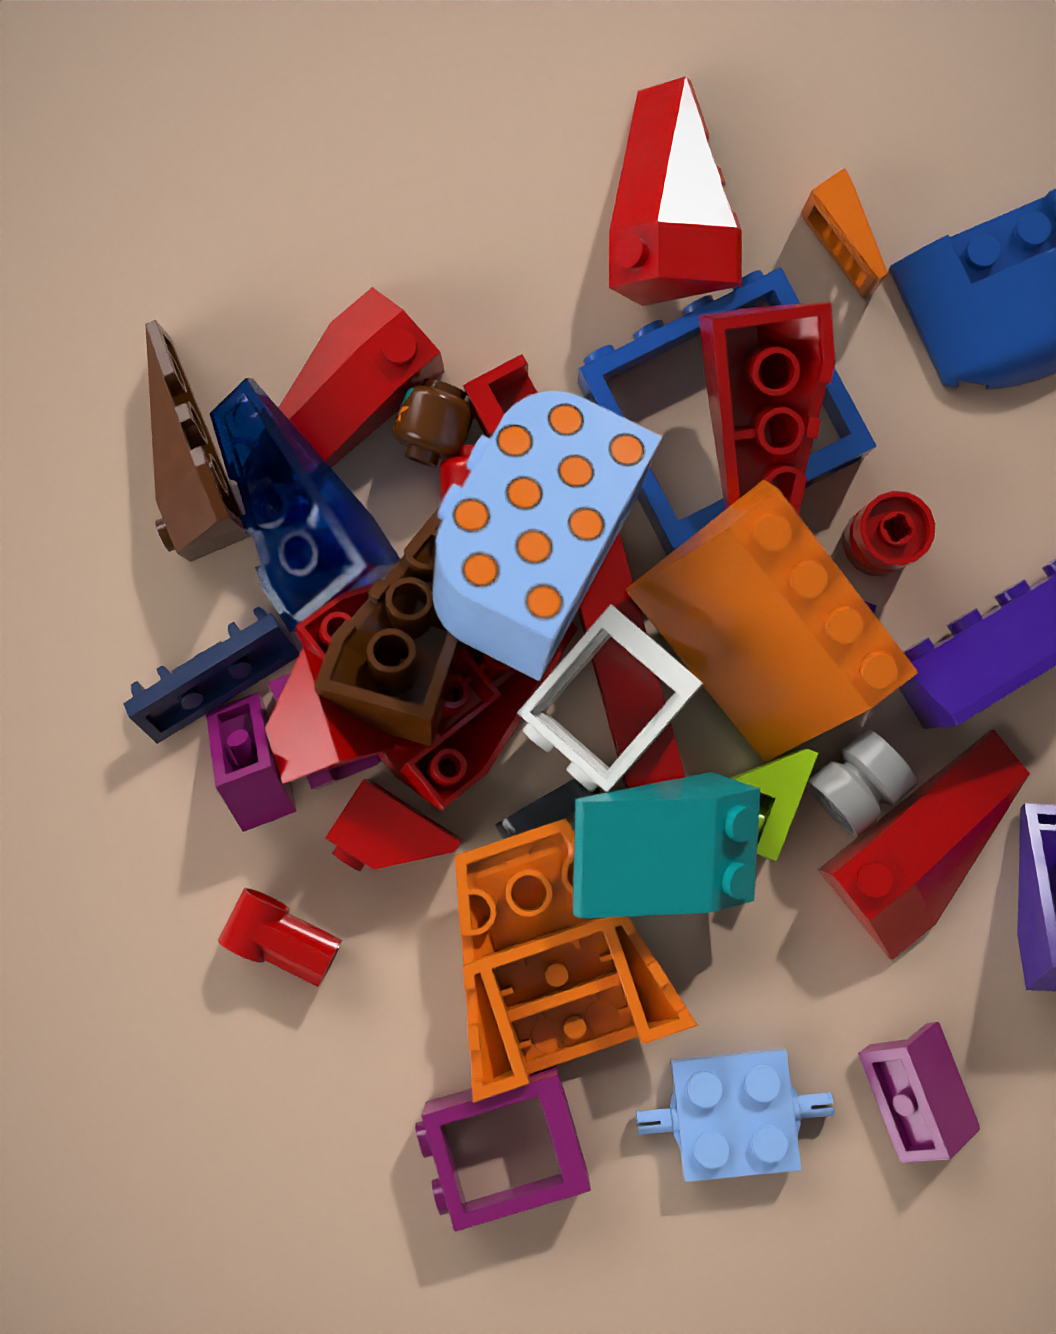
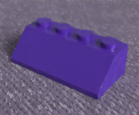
M1056 559L1042 567L1046 577L1032 586H1029L1026 580L1023 579L995 595L994 597L999 606L984 615H981L978 609L975 608L949 623L947 627L951 635L933 645L930 638L927 637L903 651L919 673L900 686L899 690L924 729L958 726L1056 666Z

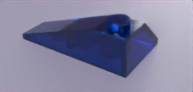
M245 378L209 413L228 478L237 482L246 514L240 516L245 534H252L261 563V565L255 567L260 586L289 632H296V625L341 593L376 583L379 579L383 580L399 562L400 557L374 517L253 378Z

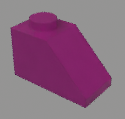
M259 692L208 712L206 718L215 787L242 832L297 812L292 783L282 784L265 730L269 716Z

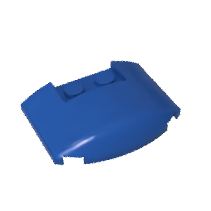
M1056 189L1050 190L1044 197L954 236L949 237V234L889 267L890 274L943 387L956 389L959 386V381L986 385L985 390L1019 386L1056 374Z

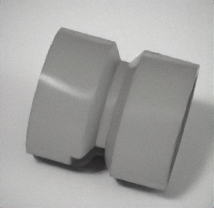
M870 729L862 731L842 749L843 764L831 761L808 779L806 784L812 795L828 814L848 833L857 838L877 821V817L881 814L879 802L895 805L918 784L914 772L905 760L883 738Z

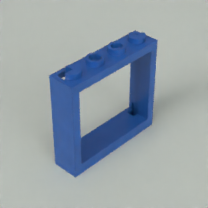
M781 267L766 275H763L761 270L754 271L742 277V286L732 288V292L714 300L712 295L701 297L684 308L682 311L684 316L666 325L663 320L651 322L633 335L634 341L616 350L613 345H607L592 352L583 360L585 365L579 368L578 385L583 395L589 394L591 402L624 418L606 381L699 335V315L753 308L765 301L770 306L801 303ZM835 368L831 384L827 383L822 405L840 440L810 454L805 472L807 477L805 488L864 459L877 447ZM651 468L637 497L667 556L725 511L724 500L721 499L678 521Z

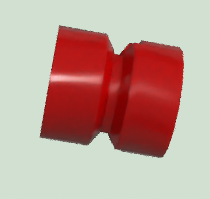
M890 491L878 495L849 519L843 531L842 545L847 559L857 570L870 576L883 577L898 572L926 554L935 539L936 524L931 509L921 498L909 492Z

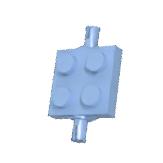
M783 1048L670 1059L673 1092L669 1103L670 1108L645 1111L636 1110L638 1136L672 1132L680 1147L682 1172L685 1182L800 1171L801 1162L797 1138L801 1124L800 1119L834 1117V1107L824 1105L834 1104L830 1091L826 1093L797 1095L790 1082L787 1050Z

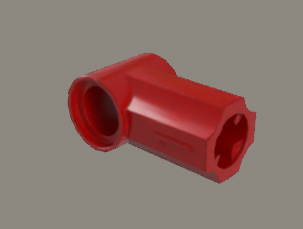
M244 888L218 938L219 944L238 956L258 963L267 961L319 987L329 971L343 940L290 914V908L277 899L255 889Z

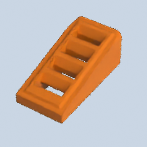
M843 168L811 191L801 211V216L861 297L866 299L876 291L888 272L851 177L847 170Z

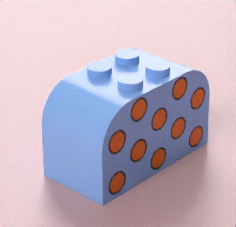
M550 391L537 393L522 399L511 407L501 420L491 439L481 436L477 441L467 463V469L472 472L463 487L456 484L451 486L438 512V518L442 519L443 522L436 537L433 603L437 616L443 626L461 642L540 681L642 490L662 436L585 398L566 392Z

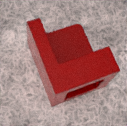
M523 354L463 385L464 392H466L465 400L472 407L474 417L485 437L491 439L501 420L511 407L522 399L538 393L528 376V363Z

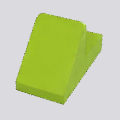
M798 749L730 777L731 779L760 788V795L766 797L763 807L759 806L758 855L777 862L816 761L817 752L810 749Z

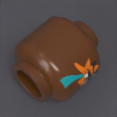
M428 378L424 379L422 385L412 386L405 391L392 433L400 444L407 447L406 458L429 467H437L439 458L446 459L459 456L460 446L465 445L474 419L473 409L465 401L466 392L451 384Z

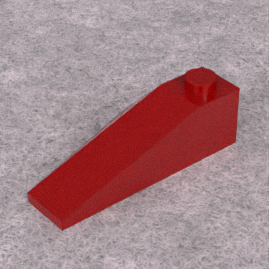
M686 76L637 91L609 230V288L641 306L742 286V230L736 213L730 209L723 188L726 183L721 168L715 164L708 144L710 135L692 82Z
M370 288L330 322L240 471L273 509L279 513L399 411L404 393L408 388L422 385L426 378L436 379L445 371L440 350L401 307L375 288Z
M831 302L778 305L699 315L704 375L725 510L762 480H765L779 489L799 515L807 482L805 472L813 440L818 437L822 421L819 415L827 383L831 384L836 364Z
M994 729L989 730L868 828L862 835L821 866L818 871L887 957L893 960L936 925L1030 773Z

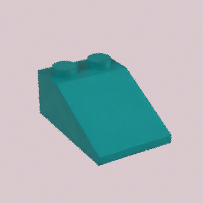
M708 772L576 799L573 915L581 919L712 913L754 901L760 788Z

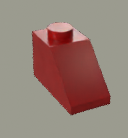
M363 779L325 839L336 845L332 854L346 865L360 872L365 865L375 870L453 853L463 841L462 838L371 779Z

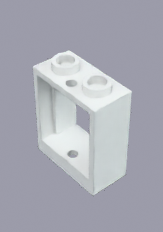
M610 604L517 713L528 722L522 731L535 744L548 753L555 746L572 761L566 769L578 782L592 792L598 786L609 792L704 684ZM612 636L671 687L675 693L609 768L546 711Z

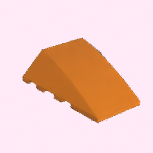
M566 818L455 855L473 1103L529 1084L530 1074L637 1037H639L643 1045L698 1026L629 916L580 919L573 915L575 832Z

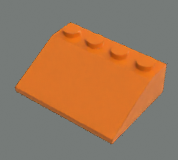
M762 480L625 589L689 670L704 684L703 687L764 762L870 710L919 673L778 488L765 480Z

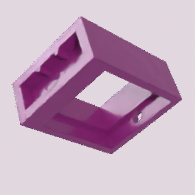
M557 1065L530 1074L529 1084L474 1103L472 1088L425 1102L421 1115L423 1121L415 1124L417 1139L423 1157L433 1156L439 1178L432 1180L435 1203L440 1215L449 1213L454 1232L591 1191L589 1173ZM539 1096L561 1174L466 1202L444 1124Z

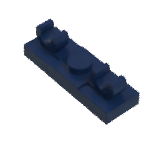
M258 606L253 609L258 621L241 631L235 622H232L228 625L229 639L224 642L220 641L207 650L198 653L189 661L172 670V673L164 666L157 668V673L160 676L159 682L147 689L138 681L132 683L131 693L133 697L123 703L128 717L158 744L298 658L300 651L295 642L272 613L267 614L263 608Z

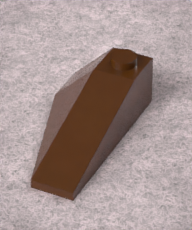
M154 320L146 324L155 499L162 516L161 519L155 521V524L166 549L169 552L176 550L177 554L191 562L252 537L171 337L159 322Z
M440 506L404 548L403 557L385 579H379L370 589L368 599L350 621L346 619L333 634L314 685L315 693L375 731L428 746L433 744L464 644L443 626L437 616L433 603L436 537L443 522L442 519L438 518Z

